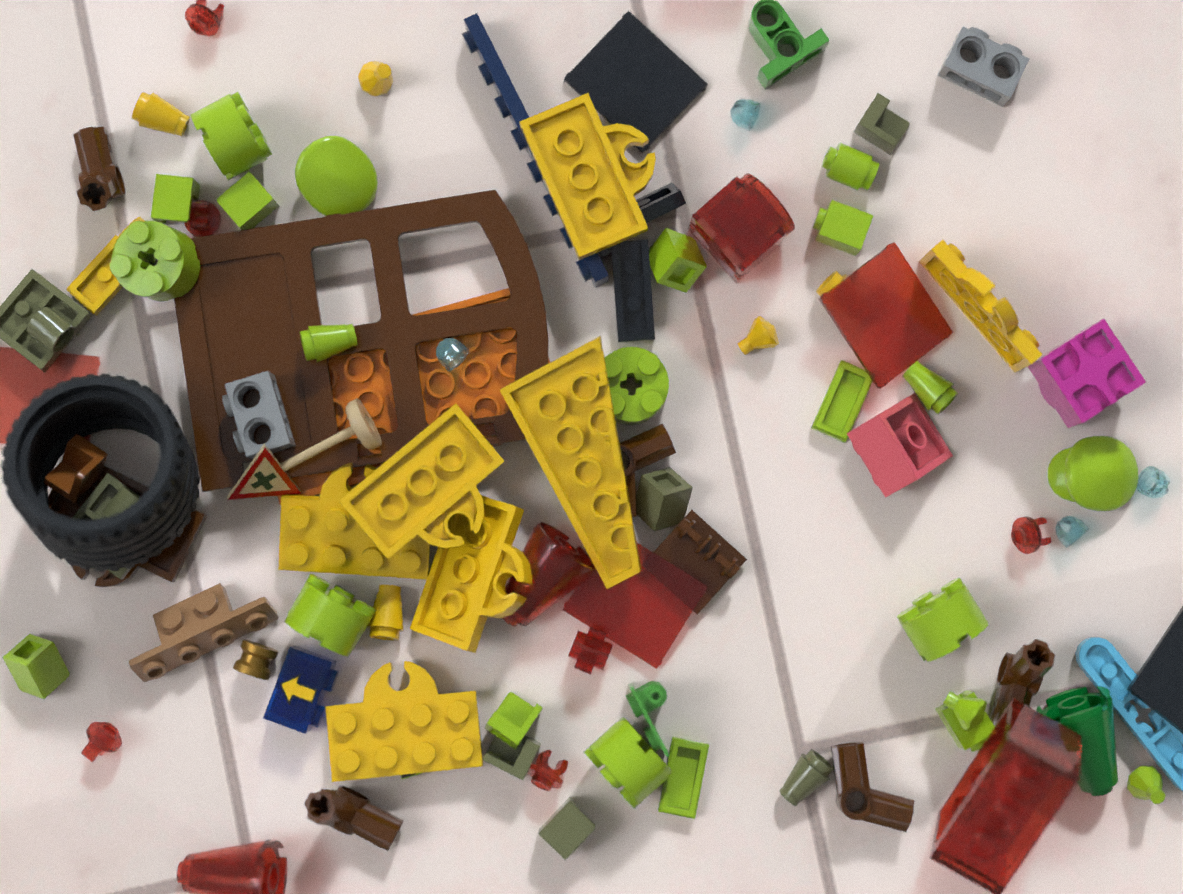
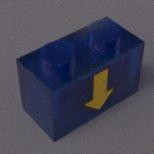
M298 646L289 647L263 719L304 734L310 732L312 727L318 728L326 710L325 706L321 705L326 691H333L338 679L339 671L334 670L337 661Z

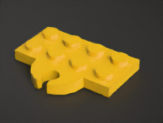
M589 93L519 122L523 135L579 260L648 231V226L634 196L643 191L653 177L656 161L655 152L647 154L640 163H631L624 155L626 149L631 146L643 147L648 144L649 139L644 133L633 126L619 123L603 126Z
M941 240L919 263L1014 372L1033 364L1043 355L1037 349L1040 344L1031 332L1026 329L1022 331L1018 327L1019 320L1006 297L998 300L991 292L996 285L981 272L974 268H967L963 263L965 257L954 244L950 243L947 245L944 240Z
M454 404L342 497L339 502L387 559L393 556L416 535L429 545L440 548L458 547L465 543L462 537L453 535L449 531V518L454 514L466 516L469 521V529L477 534L485 513L483 498L476 485L505 461L460 407Z
M352 463L345 464L330 474L322 486L320 496L282 495L278 570L427 579L430 563V545L416 535L393 556L387 559L340 504L339 500L352 490L348 484V477L353 472ZM367 464L364 471L365 477L367 478L377 468Z
M482 496L485 514L477 534L469 529V521L466 516L454 514L449 518V531L453 535L462 537L465 544L458 547L437 548L410 629L473 653H476L487 618L500 619L512 615L527 599L516 593L507 595L505 590L507 580L514 576L518 582L532 584L530 563L524 553L513 546L524 509L486 496Z
M404 661V669L409 674L410 683L406 689L398 691L393 689L389 683V676L393 671L392 663L389 662L382 665L370 676L364 688L363 702L325 706L332 782L483 766L476 691L439 694L435 680L428 671L409 661Z

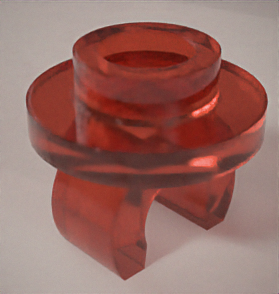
M197 0L196 4H191L185 11V19L191 30L205 36L215 35L220 29V22L224 17V5L220 3L215 10H211L207 7V0Z
M203 200L192 202L190 220L184 224L186 229L196 237L213 235L220 228L221 214L218 208L211 202Z
M1024 516L1014 521L1011 538L1020 552L1024 554L1034 553L1040 546H1045L1052 542L1051 537L1042 538L1039 525L1047 523L1046 518L1032 519L1031 517Z
M108 722L91 723L86 730V735L90 741L84 747L81 754L93 763L99 755L102 756L105 752L118 751L122 745L119 730Z
M549 749L542 751L538 755L536 765L531 764L527 772L532 777L531 783L544 791H551L552 788L560 789L563 780L559 775H562L568 767V761L564 759L558 761L555 769L550 768L548 759L552 751Z

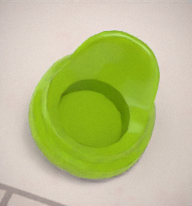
M326 136L315 140L301 152L295 167V180L301 194L315 210L324 216L364 211L375 198L378 186L375 167L369 157L346 138Z
M1091 436L1077 441L1072 447L1060 451L1052 458L1048 466V483L1053 492L1062 499L1076 502L1081 507L1089 510L1112 511L1124 506L1134 495L1138 484V465L1130 448L1120 440L1109 436Z

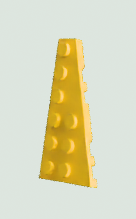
M599 336L500 389V392L603 583L608 589L639 573L641 565L602 339Z

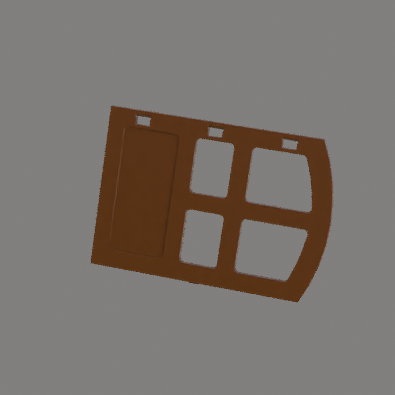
M496 190L346 214L339 213L321 218L191 238L196 246L197 259L200 260L199 276L188 293L174 298L202 492L234 487L244 473L243 463L252 462L253 460L246 457L245 452L239 453L236 447L233 432L237 431L238 428L234 416L229 417L223 404L222 396L227 395L224 384L265 371L275 375L296 445L295 447L272 453L277 461L282 463L339 432L328 366L329 360L335 356L383 349L387 352L398 428L392 433L380 434L382 441L380 450L382 453L358 457V444H362L358 438L343 440L287 470L288 475L294 478L331 472L349 463L353 464V468L366 466L367 464L385 463L429 426L426 420L416 356V346L419 343L512 328L517 332L515 381L548 364L549 340L546 310L539 278L528 246L515 219ZM478 223L493 247L504 272L511 293L510 298L505 302L418 316L410 314L399 247L400 236L407 233ZM368 241L371 247L380 305V320L375 323L353 326L357 338V346L350 347L320 362H316V359L306 361L300 332L308 330V326L322 325L312 260L313 250L338 244ZM257 389L247 391L243 397V404L246 408H253L260 401V393ZM510 409L503 415L471 420L475 426L494 423L496 435L485 437L491 445L526 440ZM261 425L256 428L254 440L258 445L264 444L270 439L271 430L268 425Z

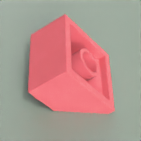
M915 393L847 433L855 452L862 458L872 475L874 483L880 488L885 498L920 479L953 457V454Z

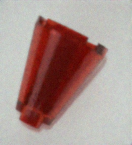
M540 522L533 528L522 551L530 564L532 584L518 582L514 576H511L505 586L507 595L516 593L527 598L524 604L512 615L502 618L513 627H517L518 624L522 626L529 625L592 576L596 570L585 550L580 546L575 549L567 542L569 537L545 522Z
M270 839L188 854L184 861H181L178 865L176 873L177 882L181 884L184 892L190 894H285L287 857H280L278 848H284L280 841Z

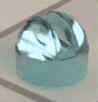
M745 98L737 100L730 110L732 121L739 127L750 131L758 118L761 103Z
M454 338L442 340L436 348V356L439 363L448 371L458 367L469 353V349L462 342Z
M1154 466L1146 467L1138 476L1137 490L1139 493L1150 498L1157 499L1163 497L1169 491L1170 478L1164 471Z
M1070 515L1063 517L1062 520L1057 522L1055 527L1059 541L1066 548L1071 546L1089 530L1082 520Z

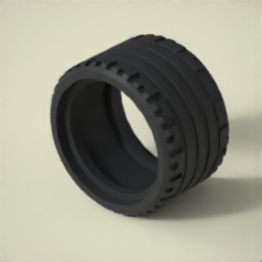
M86 374L85 377L76 376L71 378V380L61 381L52 388H47L43 391V394L32 399L27 408H23L19 418L13 422L11 432L7 434L5 439L7 443L3 447L2 455L4 460L1 462L3 484L7 487L6 493L17 512L43 545L61 560L64 558L68 564L80 566L82 569L89 570L94 568L96 571L109 569L111 571H118L120 568L126 567L128 569L140 562L141 564L148 562V559L153 556L157 557L162 553L163 549L169 548L174 543L173 540L176 537H180L184 532L183 528L189 524L191 512L195 511L196 500L199 497V489L197 487L200 484L198 466L175 415L170 407L164 403L163 399L157 393H154L151 388L146 385L140 386L138 381L128 380L120 375L114 377L110 376V374ZM127 429L145 434L159 444L160 459L158 469L150 487L137 502L124 511L107 518L80 520L68 518L50 509L48 486L44 484L45 477L54 469L58 459L64 454L68 441L76 434L85 437L102 430Z

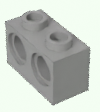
M962 27L938 72V76L1003 107L1011 98L1029 62V58L1023 56L1022 51L1011 44L1005 43L1001 45L990 40L989 35L978 28L971 27L968 29ZM960 50H971L976 56V62L970 63L963 60ZM993 66H1004L1009 72V78H999L994 73Z
M265 371L224 384L227 395L222 396L223 404L229 417L234 416L238 430L233 432V437L239 453L245 452L246 457L254 459L264 444L271 453L296 446L274 374ZM251 389H257L260 393L259 403L253 408H246L243 404L245 393ZM268 425L271 430L270 439L266 443L258 445L254 440V432L257 427Z

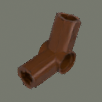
M104 126L87 127L74 133V141L82 170L79 173L80 188L77 190L80 204L90 207L92 211L104 209L112 199L126 195L122 174L117 164L114 163L107 129Z
M663 423L620 442L621 451L626 453L629 459L628 466L624 472L632 517H637L635 471L676 453Z
M1034 639L1029 645H1023L1016 654L1007 652L1003 656L997 675L999 688L990 715L993 725L1022 733L1032 696L1037 694L1043 676L1054 664L1055 654L1051 652L1047 642Z
M850 742L830 746L837 791L836 804L840 811L852 820H863L907 832L914 812V800L870 788L864 743ZM855 791L861 792L864 797L863 805L855 811L848 810L846 807L847 796Z
M339 785L337 791L322 788L319 792L310 793L304 804L308 812L307 818L314 823L330 826L348 835L354 833L387 851L390 849L404 821L369 803V799L361 793Z

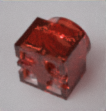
M746 173L740 179L736 176L691 216L688 230L737 284L781 245L784 238L795 230V224L777 197L759 179L750 173Z

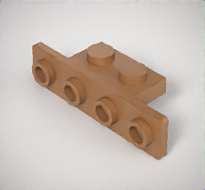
M219 583L153 614L162 645L136 656L128 662L131 670L143 682L155 680L183 664L198 660L200 656L219 647L230 645L234 640L248 633L264 629L269 623L278 620L279 617L277 611L266 597H261L233 610L226 589Z

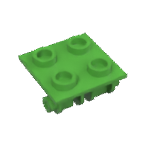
M650 681L637 689L633 687L632 683H629L631 693L625 695L637 718L644 714L649 726L643 730L653 750L656 752L662 749L665 756H669L662 739L648 715L649 712L665 703L667 699L666 690L656 681Z

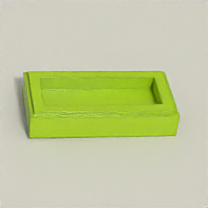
M841 360L811 428L845 443L848 439L847 433L852 430L875 374Z
M672 736L667 765L673 773L663 782L658 812L695 819L709 749L708 743Z

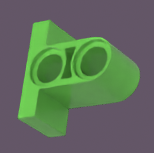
M761 0L753 7L749 19V31L770 61L760 68L757 76L765 90L826 50L830 40L822 28L804 39L786 11L777 1ZM761 14H768L774 18L776 23L773 26L765 27L758 22L757 17ZM781 44H789L794 47L796 54L792 57H785L779 53L777 47Z

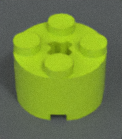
M239 92L232 95L229 93L190 115L196 129L202 130L203 142L222 174L226 175L228 181L266 161L267 157L272 155L264 134L258 124L254 123L249 114V109Z
M135 221L117 239L110 261V270L116 276L118 282L129 292L163 302L181 297L192 289L199 276L200 260L197 259L194 242L185 233L156 221Z
M624 347L611 352L605 357L616 422L623 425H638L647 422L660 411L668 395L669 378L663 363L657 355L639 347ZM627 378H634L635 383L641 384V387L636 388L635 395H628L627 389H621L620 385L626 384Z
M310 574L290 608L285 623L308 639L311 636L321 642V646L349 657L374 616L376 609L358 599L355 603L352 602L355 597L353 593L339 585L329 589L330 584L314 574Z
M960 577L940 588L942 592L935 596L931 591L921 595L912 602V607L897 615L902 628L924 661L930 662L961 647L959 643L968 636L972 640L989 625L983 612Z
M624 717L614 723L584 751L598 769L602 765L605 766L600 770V773L614 788L624 787L620 794L634 809L673 773L669 766Z

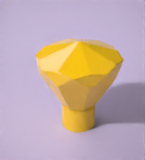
M371 61L363 64L358 74L362 90L374 97L388 93L392 86L391 68L382 62Z
M758 316L754 320L747 337L737 343L738 347L744 355H747L754 349L774 348L779 345L775 326L763 317Z

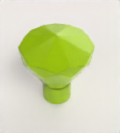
M950 691L943 704L954 711L961 727L968 732L983 721L987 701L982 698L960 697Z
M1139 766L1129 775L1127 789L1135 798L1142 800L1150 799L1154 804H1160L1165 799V793L1161 790L1163 786L1162 775L1154 766Z

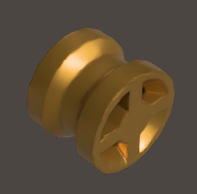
M243 639L240 646L243 652L241 658L235 661L233 669L252 677L269 680L271 675L270 663L277 658L279 651L266 645Z

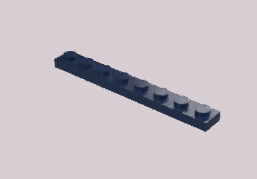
M475 13L464 19L466 32L462 33V37L471 54L477 51L483 63L478 66L481 76L487 86L493 84L499 94L498 97L494 98L497 108L503 119L510 116L515 126V129L510 131L519 151L526 148L532 160L527 163V167L536 184L541 181L543 182L548 194L543 196V199L551 215L554 216L558 214L557 209L519 125V122L529 118V115L478 14ZM560 228V233L568 249L572 248V243L565 228ZM598 253L576 261V265L585 282L591 279L595 288L608 282L609 275Z

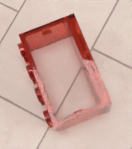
M1013 698L938 812L930 859L993 894H1002L1080 780L1082 736Z

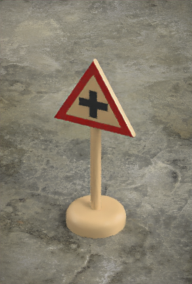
M358 398L350 401L345 409L350 427L282 463L277 461L264 444L228 494L227 500L301 494V490L286 471L355 434L363 446L368 449H375L381 446L380 434L369 412Z

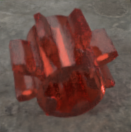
M591 626L587 634L578 630L568 657L577 660L574 666L575 669L590 675L593 667L600 670L604 669L613 644L604 641L606 632Z

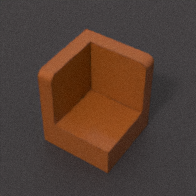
M76 434L68 441L62 462L45 477L44 484L75 503L100 479L108 453Z

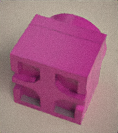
M1105 319L1088 326L1037 359L1033 364L1027 366L1037 380L1043 398L1058 412L1067 428L1086 422L1106 407L1114 404L1120 398L1146 383Z

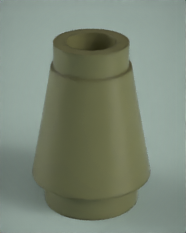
M811 749L806 755L801 754L779 792L788 802L797 806L800 801H803L829 781V774L834 769L824 757Z

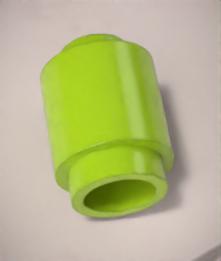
M839 143L836 149L831 146L829 147L821 167L827 169L825 173L827 178L855 190L859 188L868 190L875 179L879 163L872 160L873 156Z

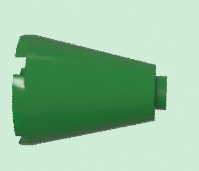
M1086 686L1063 691L1046 699L1048 707L1042 710L1040 706L1036 708L1040 724L1083 792L1090 793L1092 796H1102L1110 793L1113 790V786L1118 782L1113 699L1110 691L1101 686H1097L1099 693H1088Z

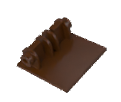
M691 510L642 565L698 615L725 583L739 571L747 559L699 515Z

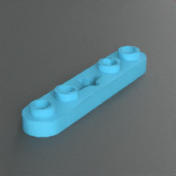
M1089 637L1083 640L1077 646L1075 653L1076 662L1096 688L1101 686L1110 691L1113 699V710L1173 785L1183 791V733L1152 709L1148 717L1155 727L1154 731L1147 723L1142 721L1136 722L1135 719L1139 714L1135 706L1130 704L1129 701L1133 699L1141 708H1149L1127 690L1136 673L1108 640L1100 637Z

